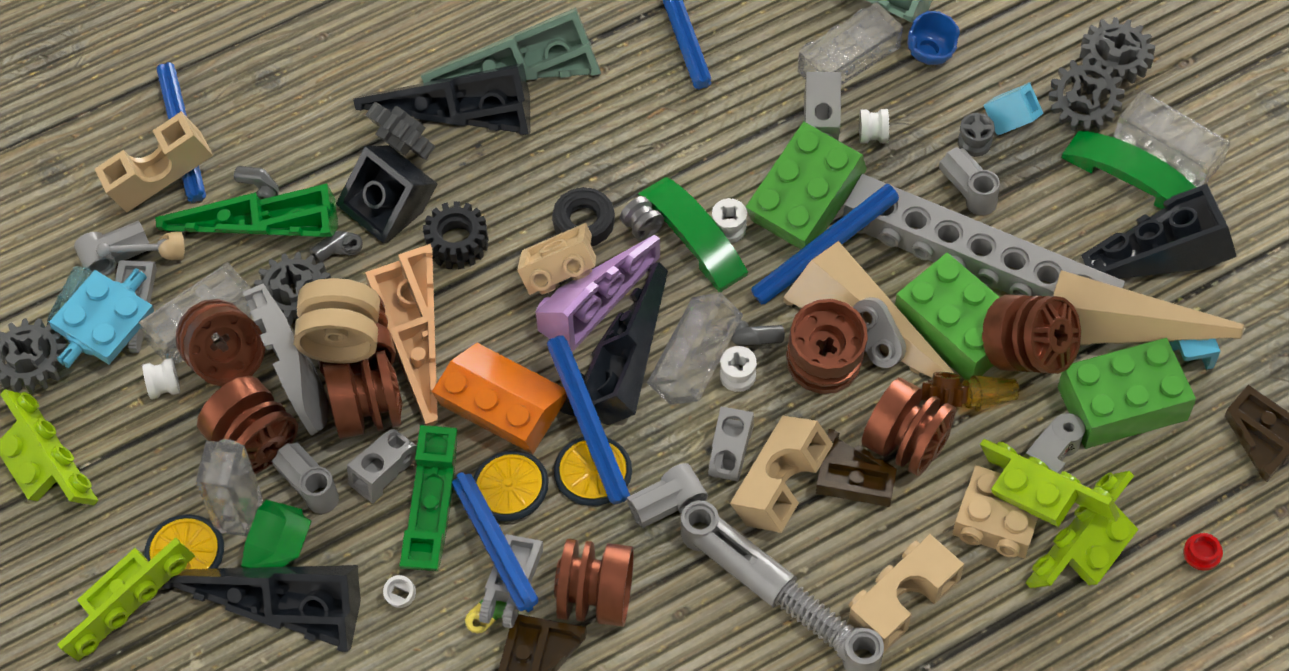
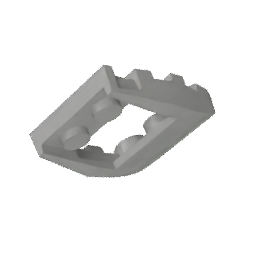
M260 284L243 291V295L251 309L250 312L254 322L263 333L260 336L267 350L273 349L279 361L273 363V366L302 423L309 434L313 436L322 430L328 421L327 397L319 374L310 358L300 353L294 346L292 328L265 285Z

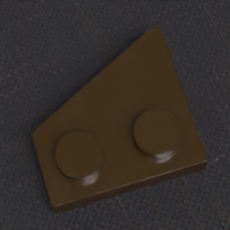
M1247 385L1228 407L1225 418L1262 479L1268 482L1289 457V412L1250 385Z
M828 429L827 435L833 445L821 464L816 494L890 507L897 469L884 460L874 458L868 450L860 445H857L855 448L851 447L839 439V432Z
M518 614L514 626L509 628L498 671H558L586 639L587 629L582 626Z

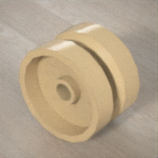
M318 279L305 284L298 293L297 316L299 318L296 320L294 346L307 357L323 362L341 364L368 359L376 352L378 327L376 323H378L380 311L379 295L366 284L349 279Z

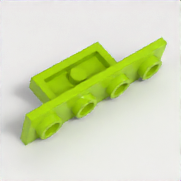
M4 390L0 395L17 421L0 439V457L27 499L39 501L57 482L70 502L94 506L99 500L91 489V482L85 475L80 473L73 462L74 457L72 453L61 444L55 435V427L43 417L38 409L39 403L26 392L18 393Z
M983 439L980 443L988 462L1004 469L991 488L995 497L1057 527L1060 526L1074 503L1114 522L1120 517L1113 501V496L1100 487H1094L1093 489L1086 487L1072 474L1062 471L1060 474L1052 471L1040 459L1033 456L1027 459L1018 455L1011 446L1004 442L995 444Z
M1130 471L1114 474L1107 473L1097 481L1095 487L1106 490L1113 496V501L1115 502L1134 475ZM1116 504L1115 506L1120 515L1116 522L1079 505L1074 512L1076 516L1074 520L1055 536L1053 540L1054 546L1048 554L1035 562L1032 567L1034 572L1025 583L1029 588L1051 586L1066 565L1069 564L1088 585H1098L1139 529Z
M174 538L150 561L138 549L134 548L77 599L89 616L57 644L59 648L78 662L84 656L94 652L104 638L114 629L124 625L128 617L143 603L150 601L173 576L180 574L195 555L177 538Z

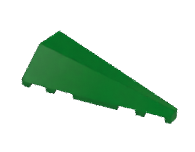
M327 183L261 200L255 192L155 217L156 227L161 231L333 237L339 227L335 197Z

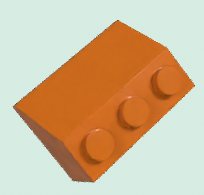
M475 343L452 359L432 390L433 395L442 407L531 454H534L568 397L564 387L479 343Z

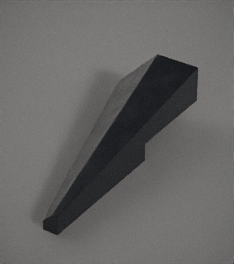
M523 63L353 98L355 110L360 111L369 110L374 102L389 111L398 106L411 117H414V119L460 126L470 125L489 128L488 130L510 131L520 135L531 133L530 93Z
M660 262L650 265L648 268L650 274L643 289H634L630 295L634 301L625 313H618L592 352L593 360L585 375L581 373L599 420L603 424L611 425L636 414L668 270ZM567 398L560 411L564 414L575 416L570 401Z
M358 565L184 569L180 574L173 576L162 586L166 589L174 587L191 593L194 599L202 602L205 600L216 602L226 606L225 610L274 628L281 629L285 627L305 635L304 638L310 641L321 640L338 646L337 650L341 652H348L352 647L361 603Z

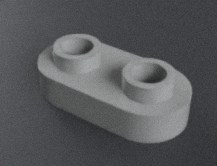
M874 297L865 298L857 302L853 308L860 313L862 318L865 311L872 315V323L865 322L868 334L865 351L875 365L882 368L896 365L905 356L906 344L886 304ZM881 344L889 348L888 356L880 352Z

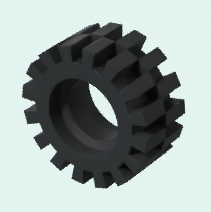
M454 201V207L449 208L448 202L442 204L443 211L441 212L437 207L432 210L433 217L428 215L425 219L426 225H423L425 244H431L433 259L435 258L436 264L441 266L445 261L447 269H452L453 264H458L459 270L465 269L464 262L468 261L470 267L476 264L475 256L481 260L484 256L483 250L487 251L489 240L484 215L481 216L480 210L475 208L472 211V205L469 203H465L464 208H461L460 201ZM460 228L469 232V236L460 242H447L443 239V235L451 229Z

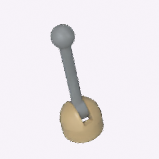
M170 232L161 236L157 244L109 246L107 243H100L96 248V252L99 256L106 257L110 253L158 251L164 259L183 260L185 246L182 232Z

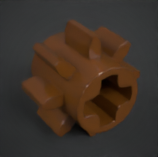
M934 372L933 378L928 379V382H923L921 400L927 401L932 396H936L940 399L939 409L945 403L956 407L957 413V407L967 404L969 386L962 385V382H960L961 376L958 374Z

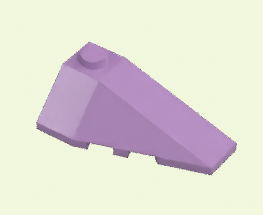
M653 235L595 267L586 277L572 280L558 288L551 297H545L536 309L538 331L549 339L563 335L573 352L642 278L650 265L660 258V238Z

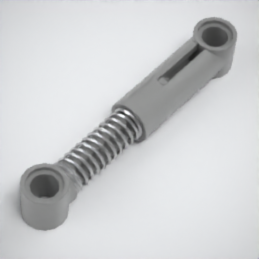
M698 500L685 506L681 514V537L688 548L702 551L773 608L781 605V609H786L787 614L791 613L792 618L797 617V622H802L803 626H807L808 630H813L814 635L818 634L819 639H823L824 643H829V647H833L837 651V656L843 660L846 671H879L884 652V643L882 637L876 631L869 628H854V626L846 625V620L840 621L841 616L835 617V612L829 613L830 608L824 609V604L819 605V599L814 601V595L809 597L808 591L803 592V587L797 588L798 583H796L797 577L721 519L717 509L712 504ZM701 522L707 524L708 527L700 530L693 528L692 525ZM858 649H866L870 651V653L873 656L869 658H860L854 653V651Z

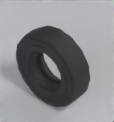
M581 187L571 189L561 195L554 205L552 221L555 232L558 235L577 227L570 220L571 214L577 209L589 208L597 214L596 221L588 226L592 234L591 246H596L606 240L613 231L615 212L612 202L604 193L594 188Z

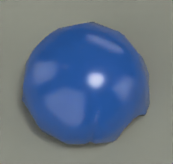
M926 11L917 16L908 32V50L919 62L926 65H942L952 58L957 49L960 34L959 27L950 16L940 11Z

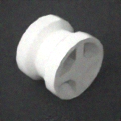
M860 109V144H867L870 140L888 143V109H880L874 113H870L867 109Z
M728 198L717 202L712 210V219L723 231L730 243L739 241L746 233V207L736 199ZM725 217H733V219H726V220H725L724 218H725Z
M734 346L728 348L722 354L720 359V380L723 386L734 392H742L748 390L754 384L757 366L754 353L746 347Z
M172 358L165 359L162 364L155 366L151 363L143 364L144 380L151 400L157 399L161 394L167 392L172 395L180 393L179 380Z

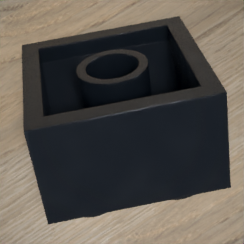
M390 145L365 146L336 205L382 243H388L423 213L438 183Z

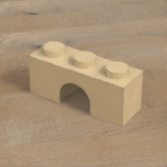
M182 111L152 130L159 143L158 148L152 154L142 158H134L122 150L95 168L106 194L126 212H129L213 156L201 131Z
M789 416L781 417L730 502V505L746 526L782 533L799 504L785 482L799 472L817 473L833 445L819 422Z
M931 534L921 543L917 540L911 543L904 551L903 559L895 567L888 565L876 578L875 582L877 584L868 592L865 589L861 590L849 604L848 624L852 627L854 626V628H869L876 631L882 637L884 652L909 629L911 613L899 602L898 597L906 592H918L926 596L933 604H936L961 580L964 563Z

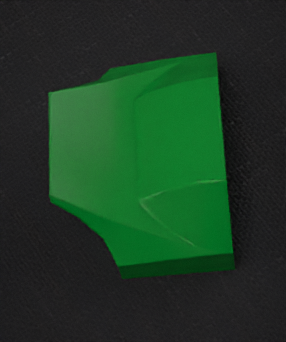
M265 500L257 509L246 538L241 567H285L290 561L300 556L312 520L306 518L300 508Z

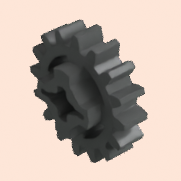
M1117 17L1113 18L1112 24H1108L1102 19L1098 28L1091 25L1088 34L1083 35L1080 58L1088 57L1090 65H1095L1096 61L1101 59L1102 69L1105 70L1110 66L1114 67L1112 78L1121 76L1122 81L1127 78L1133 84L1137 75L1144 78L1147 69H1151L1155 45L1150 44L1151 34L1142 35V25L1132 28L1131 20L1129 19L1124 24H1119Z
M1084 57L1083 65L1078 66L1074 60H1071L1069 71L1062 67L1058 69L1060 79L1051 80V87L1055 90L1049 92V100L1055 102L1051 106L1052 113L1061 112L1059 123L1063 124L1069 120L1071 121L1072 131H1075L1078 125H1083L1084 131L1089 132L1090 125L1093 124L1099 130H1102L1104 119L1111 123L1115 121L1113 111L1122 110L1123 104L1118 100L1124 98L1125 90L1118 88L1122 84L1121 76L1112 78L1114 73L1113 66L1104 70L1102 69L1101 59H1098L1095 65H1090L1088 57ZM1087 75L1095 76V77H1097V78H1099V79H1095V78L1089 77V76H1087ZM1072 80V90L1066 92V95L1063 96L1065 87ZM1081 86L1088 95L1092 94V104L1085 95L1081 96ZM1110 94L1107 105L1101 110L1100 101L1107 98V95ZM1074 111H1079L1085 113L1086 115H1081L1075 113Z
M374 102L365 114L367 118L380 127L375 135L402 155L406 156L409 150L426 160L434 150L435 145L421 135L426 127L398 106L389 111L379 103Z
M296 252L294 259H289L286 253L282 254V261L279 263L270 259V269L260 268L261 280L254 281V286L265 285L290 326L293 323V319L299 318L297 316L299 290L309 282L331 278L330 273L326 272L323 262L316 264L313 255L307 257L306 260H302L300 252ZM291 284H294L296 294H293Z
M24 318L20 327H16L11 322L8 324L10 330L8 333L5 334L0 331V385L2 388L5 389L11 385L13 391L19 393L22 387H26L29 394H33L36 385L40 384L43 389H47V380L49 378L57 381L60 379L57 369H66V367L59 363L57 357L67 348L66 341L61 334L51 329L50 324L45 327L42 319L38 318L34 325H30L27 318Z

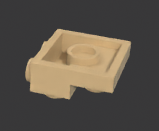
M586 223L522 250L517 270L529 295L538 291L540 294L549 293L558 288L561 281L570 277L573 280H579L592 272L591 268H594L596 264V255L591 246L592 234Z
M975 465L955 521L952 535L959 537L963 542L970 545L981 544L996 549L1004 556H1018L1025 559L1038 517L995 497L991 488L1001 473Z

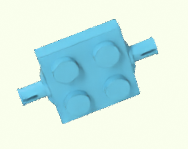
M135 268L123 283L113 281L97 270L92 272L49 321L51 329L66 337L70 343L60 356L57 357L59 363L65 365L66 368H70L71 364L81 353L94 355L107 364H110L154 313L153 305L135 293L136 289L147 279L142 271L139 272V269Z

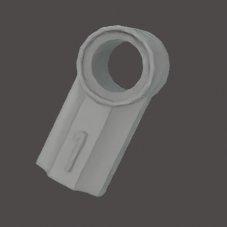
M955 147L948 151L939 162V169L966 198V206L969 211L976 215L991 214L996 209L1000 186L998 176L992 171L983 170L964 148L959 149Z
M138 220L104 235L100 232L86 233L76 240L74 249L88 277L94 270L107 276L115 270L120 260L129 259L146 251L110 253L106 257H101L96 252V248L100 243L117 246L149 244V241Z
M298 442L294 444L287 443L277 451L276 457L272 460L273 466L304 498L309 510L318 514L332 511L338 504L339 494L329 470L320 467ZM318 488H325L321 492L313 493Z
M682 463L669 469L661 477V481L628 496L627 503L637 524L644 528L676 511L682 513L685 506L691 502L698 500L706 501L708 494L688 463Z

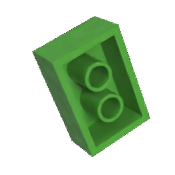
M803 121L746 205L751 221L801 250L826 231L851 194L860 176L867 170L863 154Z
M947 252L896 294L895 306L936 353L971 385L994 366L985 353L982 332L983 322L989 307L1000 297Z
M1167 338L1072 363L1067 370L1061 373L1057 387L1068 412L1078 416L1085 425V432L1082 438V444L1085 449L1188 421L1196 401V397Z

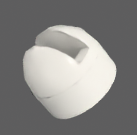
M396 575L387 580L383 588V594L387 602L392 606L403 608L409 606L414 601L416 588L407 577ZM394 587L409 593L408 597L404 599L393 594Z

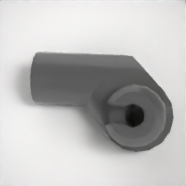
M246 166L236 167L234 171L235 181L237 183L254 184L259 189L256 194L260 200L279 195V186L265 169Z
M336 231L333 237H326L309 249V251L314 256L315 261L321 263L333 254L347 256L358 254L362 249L363 241L357 234Z
M738 320L733 322L729 329L731 340L738 346L782 343L785 338V331L782 325L749 327L746 321Z

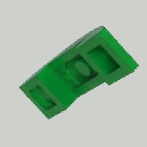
M1078 131L1061 156L1062 159L1091 174L1097 167L1156 197L1154 206L1160 209L1165 208L1163 202L1172 196L1196 188L1185 176L1158 157L1130 143L1099 133Z
M664 177L638 193V197L644 196L652 203V210L659 211L664 217V221L698 259L700 271L719 293L748 276L747 268L723 231L706 210L679 184L668 177Z
M420 425L415 457L417 467L408 529L404 531L399 565L401 569L437 572L439 570L451 508L452 481L454 480L457 451V428Z

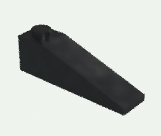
M1204 184L1172 196L1163 202L1165 208L1151 217L1144 214L1136 219L1137 225L1126 233L1111 235L1081 256L1086 266L1118 279L1202 270L1233 259L1237 255L1229 227L1208 184Z

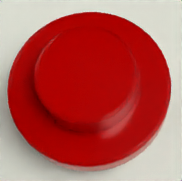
M1199 533L1191 536L1186 541L1183 554L1190 566L1198 570L1207 571L1219 565L1223 556V549L1216 537L1208 533Z

